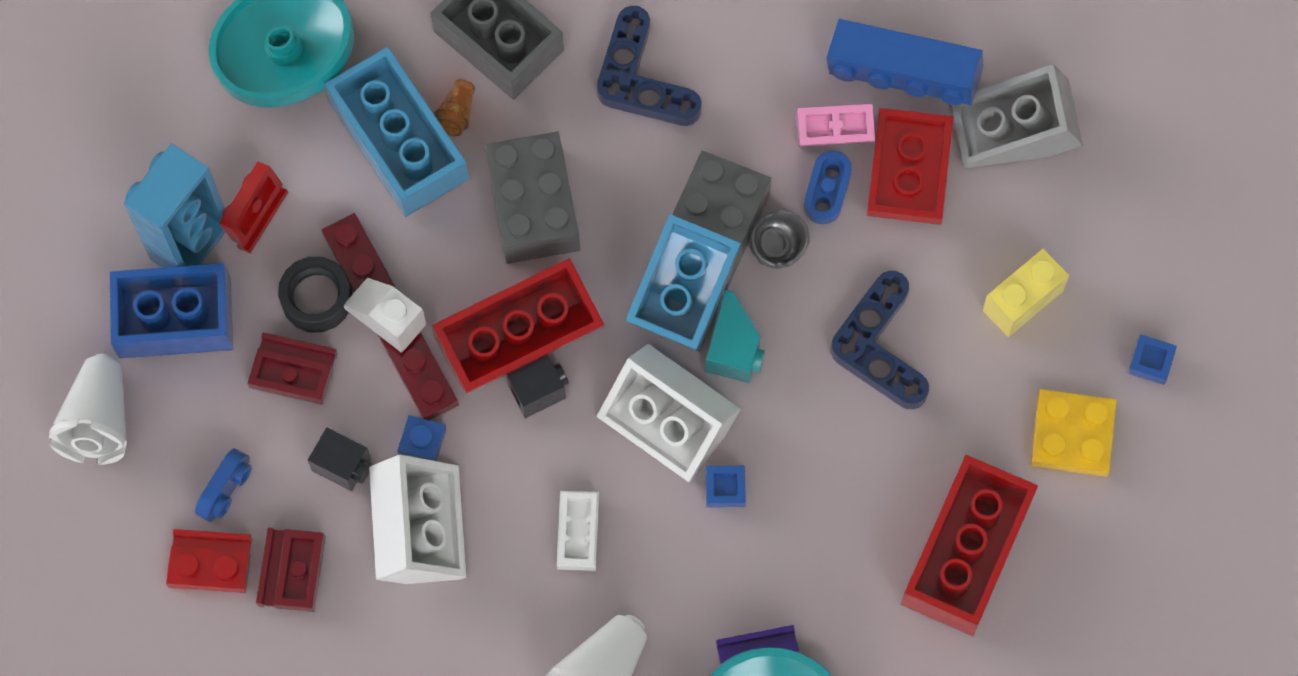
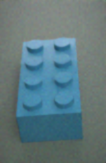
M388 47L324 83L330 105L405 217L469 180L466 161Z
M172 143L165 152H159L153 158L149 166V172L141 182H135L126 194L124 206L150 260L163 268L200 265L225 234L224 229L219 224L225 208L209 167Z

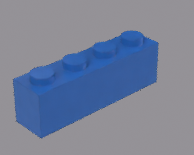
M838 19L826 57L829 74L842 81L859 80L868 82L878 89L895 88L903 90L914 97H935L955 106L961 104L972 106L984 67L983 50Z

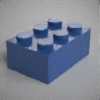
M225 263L109 272L111 345L119 359L233 350L231 278Z

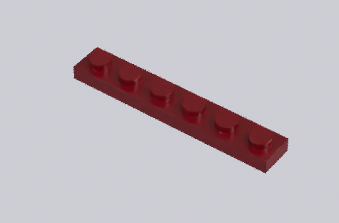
M355 213L321 229L338 264L345 271L354 292L367 278L396 288ZM421 332L402 353L378 335L423 419L430 421L459 406L453 390Z

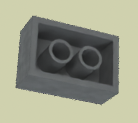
M443 0L431 12L434 32L512 100L564 51L563 32L526 0Z
M559 131L485 144L506 264L580 251L579 231Z
M702 150L672 215L741 243L724 289L728 290L749 243L751 230L760 218L770 196L771 177Z

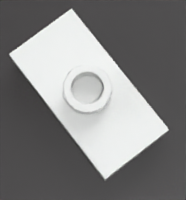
M560 491L557 570L596 571L599 492Z

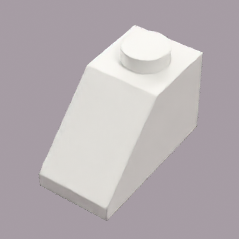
M367 278L343 305L345 310L401 353L426 326L424 312L421 307L393 286Z

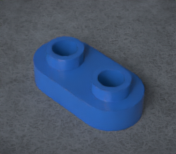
M839 151L822 153L814 164L805 196L804 211L806 216L817 224L832 223L841 213L851 177L852 166L849 158ZM828 170H835L839 175L831 178L826 175V172ZM825 203L829 206V209L820 211L816 205Z
M236 448L231 449L227 453L197 502L195 508L197 516L208 522H212L216 517L219 519L224 517L231 505L232 499L230 496L237 485L242 486L251 473L252 466L249 465V455Z

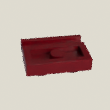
M263 332L261 344L257 349L247 382L249 388L323 405L332 376L334 361L337 359V350Z
M268 527L256 599L258 607L268 606L275 607L276 609L315 612L326 539L324 533L290 529L274 530V528Z

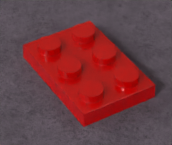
M879 107L867 216L937 225L942 224L954 116Z

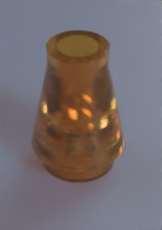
M456 80L452 89L434 112L435 117L449 136H460L469 127L475 86L467 80Z

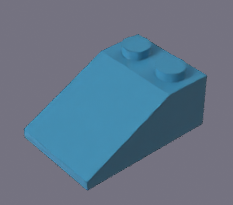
M669 214L625 321L700 352L716 314L741 243Z

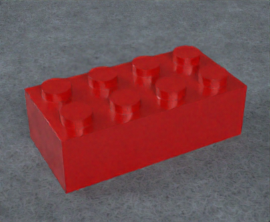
M965 455L904 592L901 605L970 636H974L1038 485L969 455Z

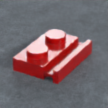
M257 161L251 173L247 174L244 178L241 189L232 203L226 207L219 222L231 240L238 243V249L250 254L288 194L287 189L281 187L282 182L272 168Z
M173 529V542L170 549L166 579L168 588L246 593L251 556L250 548L253 540L251 534Z

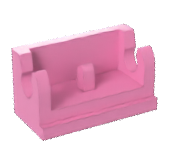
M873 104L797 109L795 117L796 126L798 127V146L875 142Z

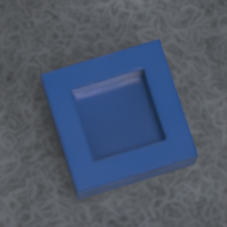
M1140 334L1128 374L1165 385L1177 346Z
M408 415L398 446V455L437 461L446 433V425Z
M745 465L706 466V508L745 507Z

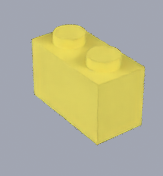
M1043 248L987 295L982 311L1007 337H1010L1064 291L1069 274Z

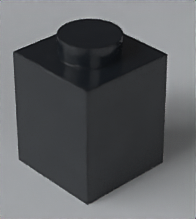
M548 354L506 375L508 387L524 418L566 399L564 385L569 383L568 378L560 363L553 365Z
M326 427L307 460L314 473L350 491H353L357 482L362 484L370 473L369 467L372 466L367 447Z

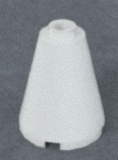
M96 354L85 360L50 428V446L62 457L79 463H84L85 457L98 458L96 465L114 463L124 457L127 447L123 368L110 355Z
M629 614L626 616L616 615L551 668L546 676H632L647 641L644 624L638 618Z

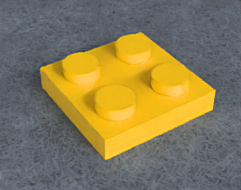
M1040 389L1037 399L1030 466L1107 477L1110 471L1117 399Z

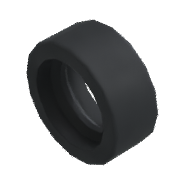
M306 257L294 262L285 270L279 282L278 297L286 318L295 327L307 332H325L337 327L346 319L349 313L343 305L353 294L345 271L335 261L325 257ZM313 275L329 277L338 289V298L335 304L327 311L319 314H306L302 312L293 300L296 285L303 279Z

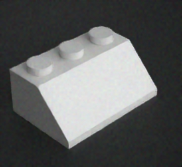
M647 344L627 359L596 417L687 482H690L725 438L741 409L654 347Z
M400 454L370 466L376 580L415 584L466 578L459 466Z

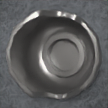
M778 209L759 218L754 224L749 237L751 252L761 264L775 269L789 267L799 261L810 242L808 226L798 214L785 209Z

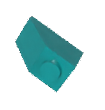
M725 290L706 358L705 372L750 383L753 371L758 373L761 371L765 350L759 349L760 335L732 291Z

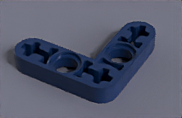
M639 6L625 7L617 17L597 81V95L600 102L609 108L680 126L694 124L701 116L702 103L700 96L694 90L637 75L650 33V17L644 8ZM633 18L639 19V25L635 27L633 40L627 38L628 23H631ZM627 49L634 54V58L630 63L620 64L613 58L615 52ZM613 83H618L620 90H617L615 95H609L608 88H611ZM631 86L635 87L633 90V101L628 100ZM652 90L659 95L660 99L655 105L646 106L639 101L640 94L644 91ZM666 95L671 96V103L668 104V110L664 109L666 104ZM684 101H689L691 108L686 113L679 112V106H682Z
M887 271L876 279L834 335L831 344V355L840 366L905 409H916L921 407L927 399L929 393L927 379L920 372L875 343L903 306L909 293L907 278L900 272ZM893 283L899 285L898 293L900 295L892 293L884 306L880 302L885 293L886 287L884 284L889 287ZM866 310H873L879 314L881 321L875 327H867L860 322V314ZM856 331L860 335L855 343L854 350L856 353L849 351L846 355L841 353L842 345L840 342L848 344ZM882 360L890 366L891 371L886 377L877 378L870 373L869 365L873 361ZM897 371L902 373L899 379L901 383L908 387L913 383L919 386L917 393L920 396L912 394L910 397H906L904 395L905 387L897 381L894 388L889 386L894 381Z

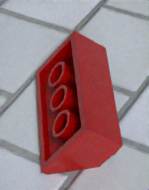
M568 258L433 324L432 331L451 371L466 394L604 327L605 324L571 259Z

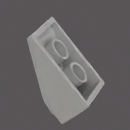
M1054 64L977 90L972 106L966 104L951 105L963 166L965 168L1047 158L1083 146L1069 79Z

